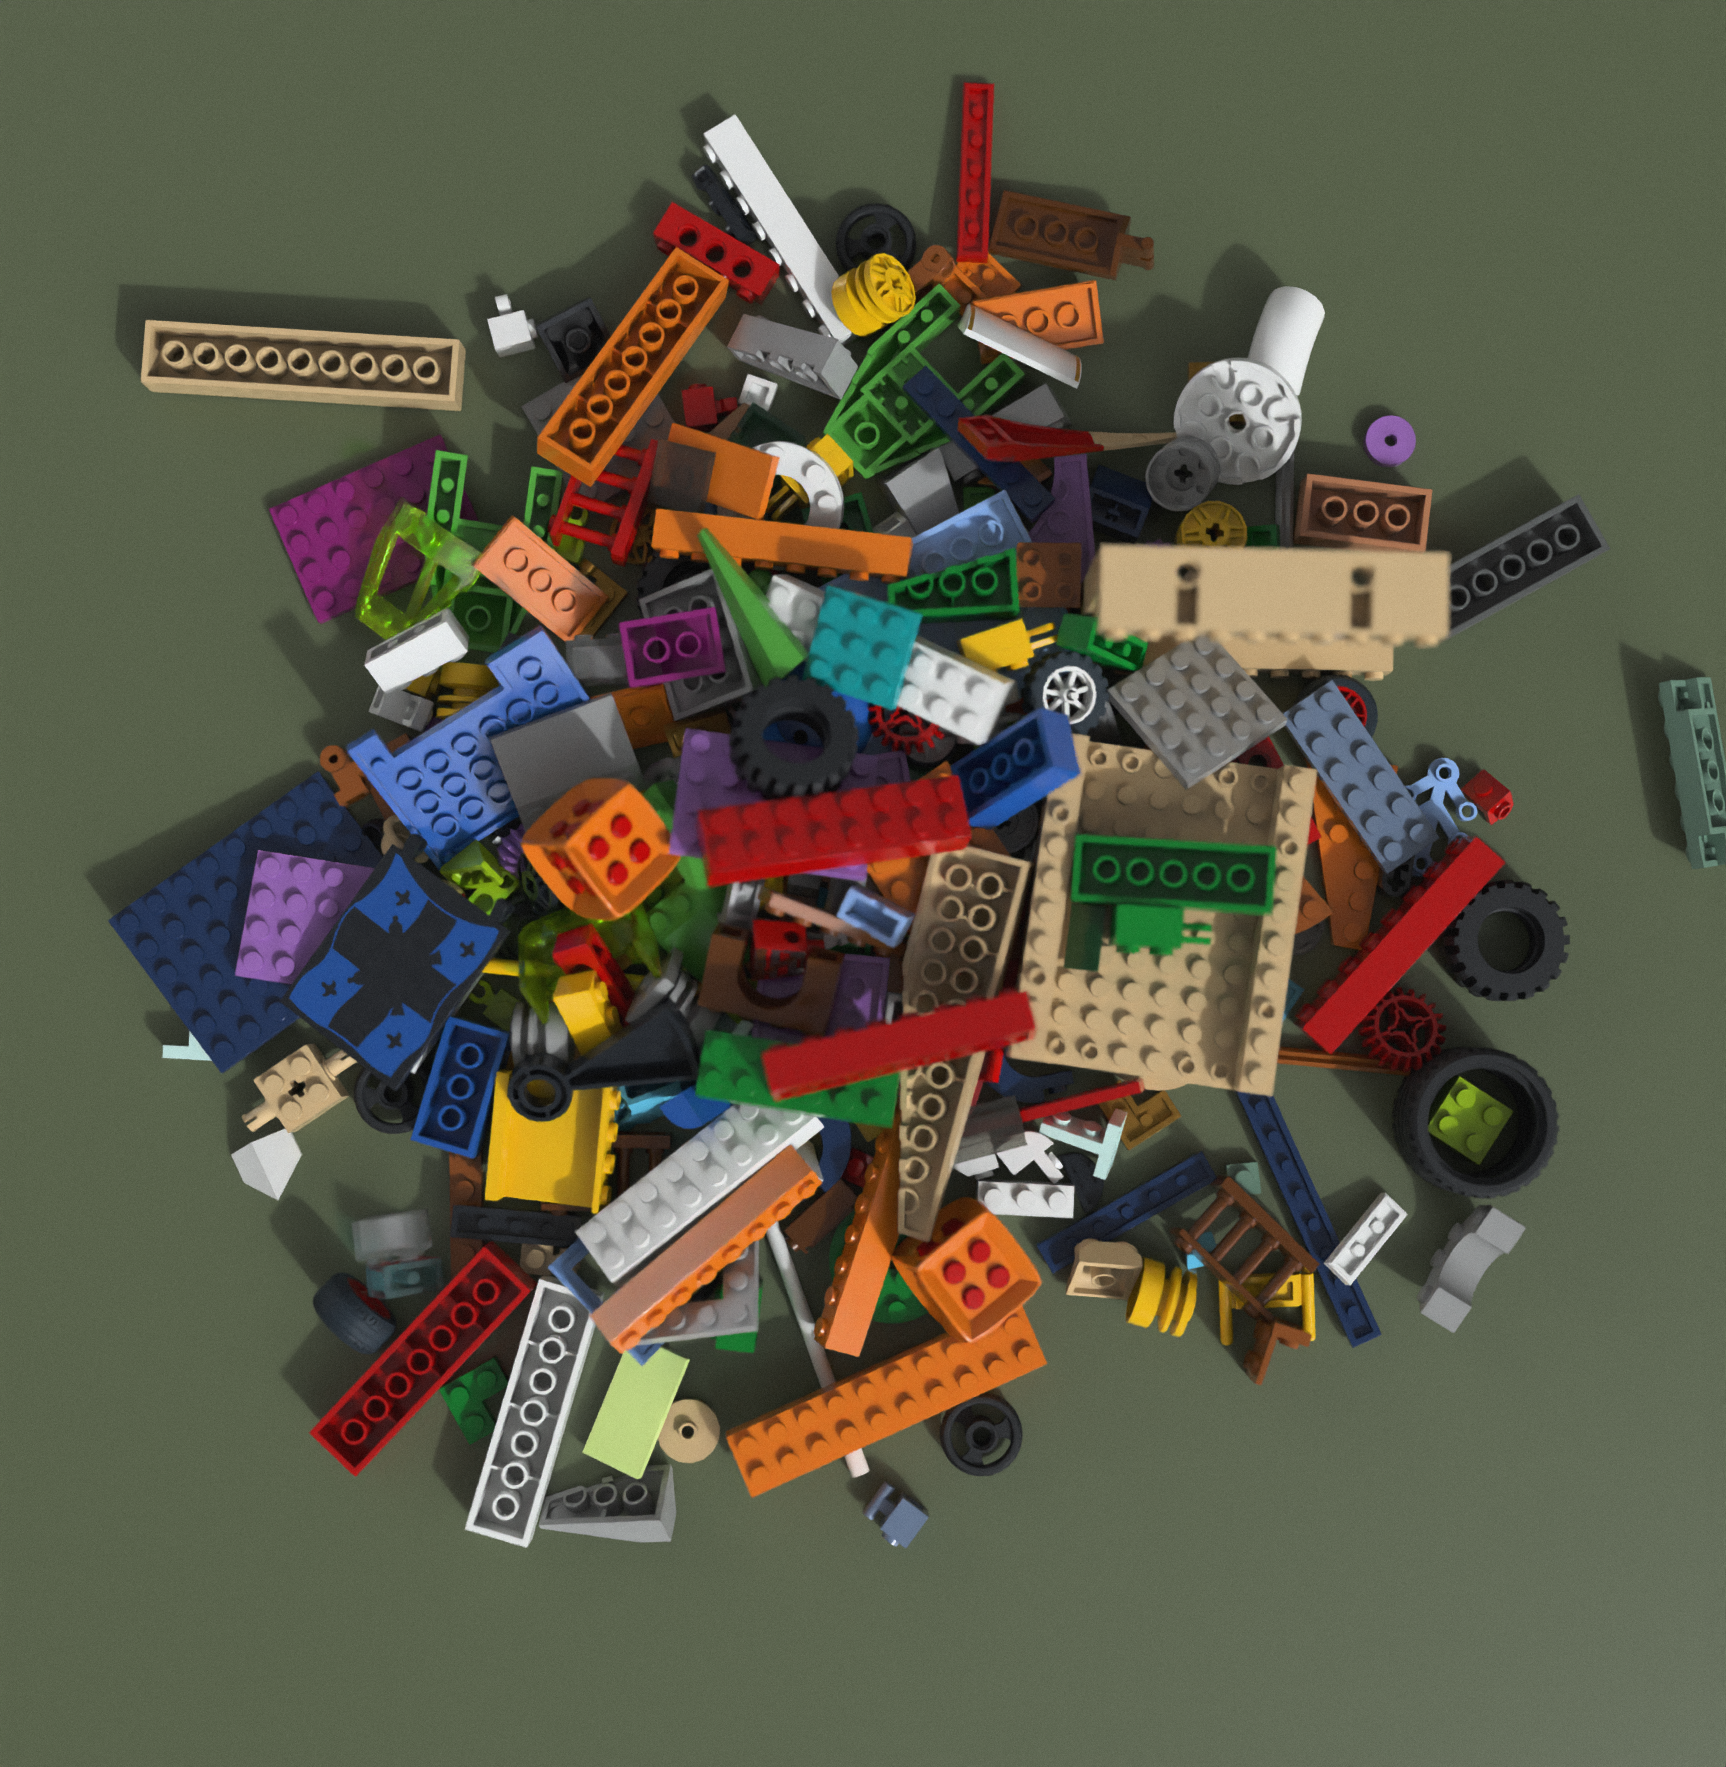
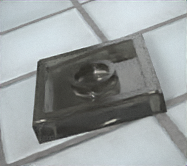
M659 439L646 502L679 511L704 514L716 452Z

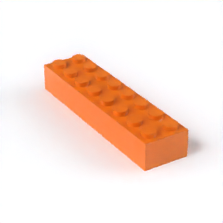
M676 247L537 437V454L591 487L726 299L729 280Z

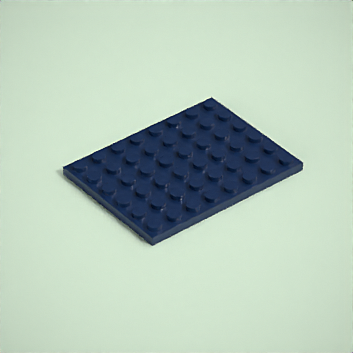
M319 771L108 920L222 1074L300 1018L279 1002L291 986L290 984L235 976L258 850L376 868L383 858L367 835L366 837L362 835L361 827L346 807L339 805L333 795L335 794Z

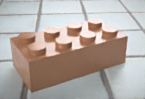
M1306 474L1301 480L1299 487L1293 543L1351 551L1424 553L1426 550L1433 490Z

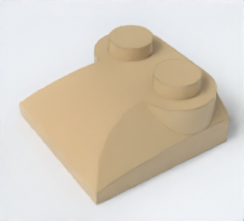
M1085 1239L1077 1244L1074 1248L1075 1261L1065 1289L1066 1295L1128 1300L1143 1267L1142 1256L1138 1254L1137 1248L1124 1241L1114 1243L1098 1241L1096 1239Z

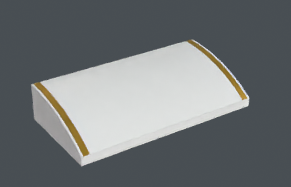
M968 303L957 326L963 334L1077 389L1082 372V363L1078 356Z

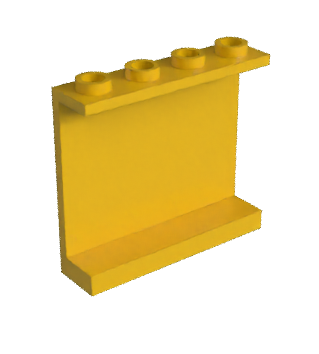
M505 1068L498 1071L496 1075L485 1200L498 1201L503 1197L589 1207L592 1208L591 1213L593 1214L601 1212L605 1206L610 1204L612 1188L607 1185L608 1175L612 1174L615 1164V1156L611 1154L612 1142L616 1141L618 1133V1123L614 1122L615 1110H618L620 1107L621 1091H617V1087L575 1090L570 1106L563 1115L549 1122H537L526 1119L523 1115L518 1114L509 1102L507 1096L508 1085L513 1069ZM532 1080L527 1084L529 1092L538 1098H549L556 1093L554 1087L545 1080Z

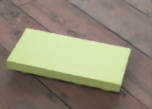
M661 1346L641 1366L627 1350L623 1352L582 1453L633 1478L641 1479L690 1358Z

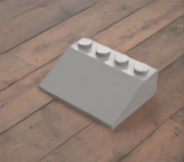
M712 569L639 599L644 619L716 607L726 672L664 683L675 721L742 702L745 696H751L753 688L761 684Z
M611 692L489 737L526 832L566 792L587 779L615 778L628 782L639 792L647 789Z

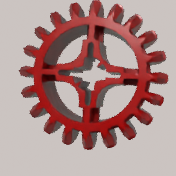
M876 705L867 708L870 712L876 714V717L868 720L869 724L873 726L879 725L872 732L873 736L877 738L885 734L881 741L884 747L888 746L893 740V752L897 753L903 744L906 755H911L912 745H915L917 752L921 754L924 752L923 742L926 741L928 746L933 749L935 743L931 738L934 735L940 740L945 738L944 734L938 730L940 728L939 725L932 722L926 728L922 717L915 715L918 724H916L909 716H902V713L905 712L902 707L897 706L896 711L890 715V719L885 721V707ZM904 724L913 725L919 734L904 737L890 730L896 726L900 727Z
M1401 987L1396 988L1394 994L1389 990L1360 1022L1364 1027L1359 1029V1035L1368 1037L1361 1043L1362 1047L1371 1046L1372 1050L1368 1056L1373 1058L1377 1054L1381 1058L1378 1061V1066H1383L1386 1062H1389L1390 1071L1394 1072L1400 1065L1402 1072L1408 1073L1411 1066L1416 1071L1420 1070L1424 1062H1429L1433 1059L1432 1056L1440 1054L1441 1049L1438 1045H1442L1446 1040L1440 1033L1446 1030V1025L1437 1023L1443 1018V1013H1433L1432 1010L1436 1007V1002H1432L1429 1005L1424 1003L1426 994L1415 998L1414 989H1409L1406 995H1404ZM1404 1009L1410 1011L1417 1017H1411L1407 1015ZM1387 1011L1389 1027L1385 1031L1380 1032L1379 1019L1381 1013ZM1397 1027H1399L1400 1029H1409V1028H1411L1407 1033H1405L1404 1031H1400V1032H1399V1031H1395V1032H1394V1030H1395ZM1421 1028H1424L1425 1042L1422 1049L1418 1050L1416 1046L1418 1042L1416 1033ZM1387 1043L1396 1044L1401 1051L1392 1048Z

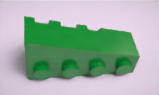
M1015 547L1004 550V552L977 558L975 561L962 565L950 566L945 568V570L932 574L927 573L887 586L886 602L922 613L920 624L1016 619L1019 613Z

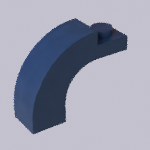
M1003 1054L999 1083H986L998 1093L1012 1100L1026 1103L1045 1102L1043 1089L1048 1088L1049 1094L1067 1091V1085L1073 1084L1074 1081L1071 1070L1040 1076L1021 1075L1010 1067Z
M817 1117L825 1126L819 1131L823 1141V1153L818 1165L824 1180L820 1186L826 1193L838 1182L847 1166L851 1152V1129L849 1122Z

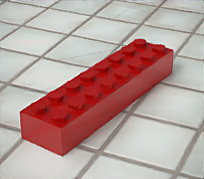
M958 775L699 810L695 824L707 887L965 850L972 837Z
M1477 836L1462 837L1461 839L1456 837L1444 850L1447 855L1439 863L1434 861L1424 871L1423 876L1425 879L1419 886L1412 885L1401 897L1404 902L1397 910L1390 909L1380 920V923L1383 924L1375 934L1373 932L1368 933L1358 945L1362 949L1354 957L1349 955L1342 961L1337 968L1340 973L1332 981L1327 979L1316 991L1319 996L1311 1005L1306 1002L1296 1012L1295 1017L1297 1020L1293 1024L1320 1049L1332 1054L1505 864V861Z
M1017 987L1009 988L998 992L999 997L986 1000L985 995L967 999L966 1005L953 1008L952 1003L942 1004L934 1007L933 1013L920 1016L919 1011L909 1012L901 1015L900 1021L887 1023V1019H880L867 1023L868 1028L855 1031L854 1027H847L834 1031L835 1036L822 1039L821 1035H813L801 1039L802 1044L791 1047L788 1046V1043L772 1045L768 1047L769 1052L762 1053L771 1094L775 1101H780L1034 1040L1037 1028L1027 990L1019 992Z
M490 1241L309 1433L356 1477L538 1283L494 1241Z

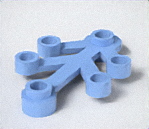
M1439 758L1431 762L1427 769V776L1405 787L1410 792L1414 801L1418 794L1432 787L1430 799L1421 804L1419 808L1435 831L1437 823L1440 824L1448 838L1449 845L1456 836L1461 838L1468 836L1463 832H1459L1443 804L1445 791L1456 806V816L1459 820L1470 821L1474 819L1477 815V807L1473 803L1467 802L1456 783L1459 778V769L1456 763L1448 758ZM1441 768L1448 770L1449 775L1446 779L1441 778L1439 775ZM1464 806L1469 807L1471 810L1469 817H1465L1462 814ZM1432 843L1415 854L1412 871L1413 877H1423L1424 871L1433 863L1432 858L1429 856ZM1419 858L1425 861L1426 865L1423 870L1418 869L1416 866V861Z

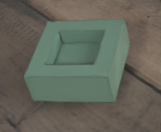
M1257 1161L1224 1164L1225 1176H1230L1248 1195L1261 1193Z

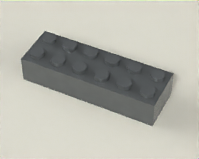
M1579 494L1449 565L1448 636L1441 641H1437V645L1611 549Z

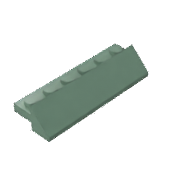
M1711 677L1659 683L1658 700L1665 715L1664 733L1669 739L1671 749L1669 762L1675 772V795L1680 801L1681 806L1680 824L1686 834L1687 860L1691 863L1692 870L1725 865L1726 761Z

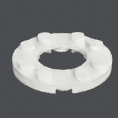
M786 441L768 442L753 447L754 449L780 457L775 475L792 477L803 486L810 502L809 517L805 525L833 529L840 528L844 516L842 488L831 466L819 454L797 443ZM717 506L719 516L752 519V517ZM773 566V570L782 571L786 570V567Z

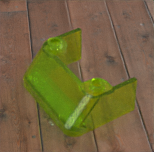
M642 902L615 920L585 918L575 914L569 908H565L533 921L521 930L518 936L519 989L543 1024L549 1022L548 1001L553 999L558 978L565 976L561 967L555 964L552 956L557 936L560 933L592 923L614 958L626 953L632 963H646L655 979L661 977L659 946Z

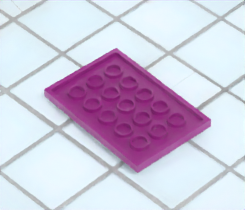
M441 434L269 509L318 623H325L429 577L423 540L436 450L449 452ZM464 487L459 519L480 522Z

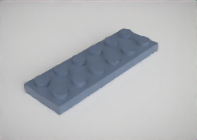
M1333 680L1327 682L1283 713L1288 719L1284 726L1311 767L1317 770V776L1384 874H1388L1440 838Z

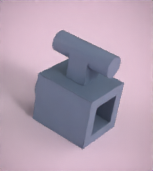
M884 1481L862 1513L870 1520H873L879 1511L884 1513L885 1516L880 1521V1529L883 1531L882 1537L893 1546L897 1547L898 1544H901L907 1548L929 1518L928 1510L903 1491L896 1501L892 1502L888 1498L895 1488L887 1481Z

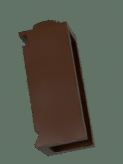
M840 1177L836 1184L826 1193L821 1194L785 1228L784 1231L787 1233V1236L784 1238L785 1241L795 1252L801 1249L807 1254L809 1250L807 1248L808 1245L813 1248L854 1210L852 1205H855L858 1197L857 1193Z

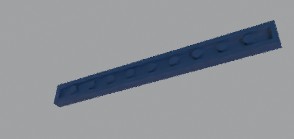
M1234 1090L1307 1252L1319 1263V1266L1316 1268L1317 1274L1350 1346L1354 1348L1381 1336L1380 1329L1357 1279L1351 1285H1345L1324 1264L1340 1241L1273 1094L1272 1096Z

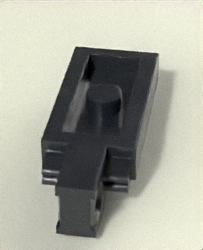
M707 164L703 165L692 175L697 189L708 193L711 198L708 201L709 205L718 216L722 215L727 222L725 226L727 233L740 242L750 245L757 239V234L726 186L721 184L712 168Z

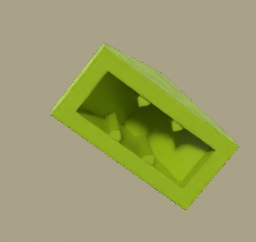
M477 839L443 865L439 871L446 879L457 884L463 891L499 886L504 881L497 859Z

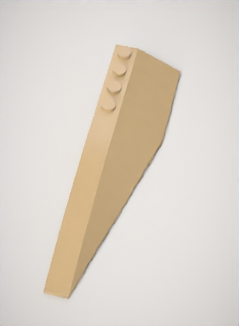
M966 846L965 850L931 855L903 960V1014L919 1011L921 1016L933 1013V1008L942 1004L952 1003L954 1008L966 1005L967 999L985 995L986 1000L999 997L998 992L1002 991L1035 863L971 846ZM986 1051L901 1071V1159H899L898 1233L927 1242L931 1240Z

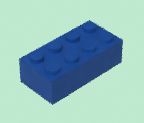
M1038 708L951 765L952 776L958 775L970 826L988 830L993 829L1081 774L1068 716L1043 708Z
M459 1016L449 1017L444 1026L410 1140L469 1158L480 1155L493 1112L496 1075L498 1071L506 1068L511 1052L509 1031Z

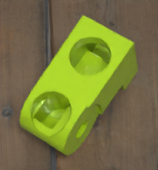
M502 866L500 867L504 879L502 885L478 888L468 899L488 915H490L495 902L499 898L507 900L520 888L518 878L511 875Z

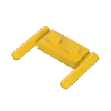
M1294 1272L1265 1305V1308L1302 1305V1327L1313 1335L1311 1339L1313 1341L1316 1338L1314 1273ZM1276 1273L1251 1274L1242 1286L1255 1298ZM1218 1279L1220 1340L1223 1345L1229 1346L1233 1343L1232 1308L1242 1309L1244 1303Z

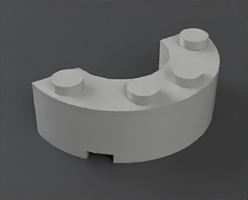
M1478 1205L1462 1224L1456 1223L1451 1228L1448 1234L1449 1241L1443 1250L1438 1249L1430 1261V1265L1433 1268L1426 1283L1417 1295V1300L1420 1301V1312L1454 1333L1472 1308L1473 1293L1484 1272L1498 1256L1504 1253L1509 1254L1526 1227L1492 1205Z

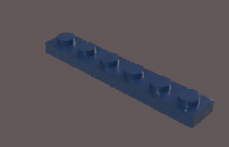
M924 366L902 386L903 391L974 465L1000 491L1006 490L1012 504L1031 523L1055 503V498L1019 461L997 462L985 459L957 430L959 418L972 417L974 414L927 366Z
M1198 1151L1039 1242L1036 1246L1051 1272L1055 1273L1075 1261L1074 1248L1081 1241L1096 1239L1109 1242L1212 1183L1217 1177L1203 1152Z

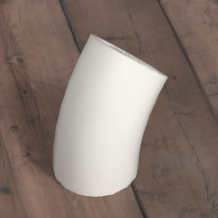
M1283 286L1275 289L1269 295L1248 354L1249 359L1263 362L1281 373L1291 384L1296 395H1300L1309 357L1324 319L1325 312L1321 302L1308 291L1297 287Z

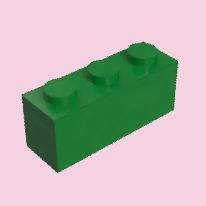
M1064 613L1058 630L1056 645L1071 652L1080 653L1082 656H1088L1093 662L1111 670L1135 673L1142 668L1148 646L1147 642L1131 634H1126L1125 639H1106L1105 634L1096 633V617Z

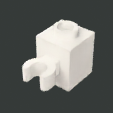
M507 294L495 297L500 316L487 319L498 356L501 358L536 349L533 338L538 337V332L534 319L528 320L524 310L513 312Z

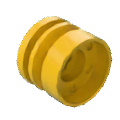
M886 253L875 254L869 260L862 262L858 268H852L839 276L834 281L831 291L833 306L838 317L846 328L861 337L871 336L885 328L889 323L896 322L899 318L908 315L913 310L916 299L914 285L908 272L898 260Z
M1206 501L1195 506L1185 516L1176 532L1174 547L1244 548L1247 541V526L1242 514L1232 505L1222 501ZM1210 529L1215 530L1214 534L1218 537L1215 542L1210 540L1211 536L1208 534Z
M447 662L441 667L440 685L452 689L453 695H441L438 697L437 702L449 705L451 708L436 709V718L445 720L500 686V682L490 668L470 663Z
M1143 1257V1267L1127 1301L1125 1320L1127 1323L1147 1328L1150 1326L1154 1316H1158L1157 1326L1159 1332H1166L1170 1325V1334L1180 1337L1194 1311L1197 1298V1273L1187 1270L1182 1277L1181 1267L1175 1266L1167 1279L1165 1278L1164 1262Z

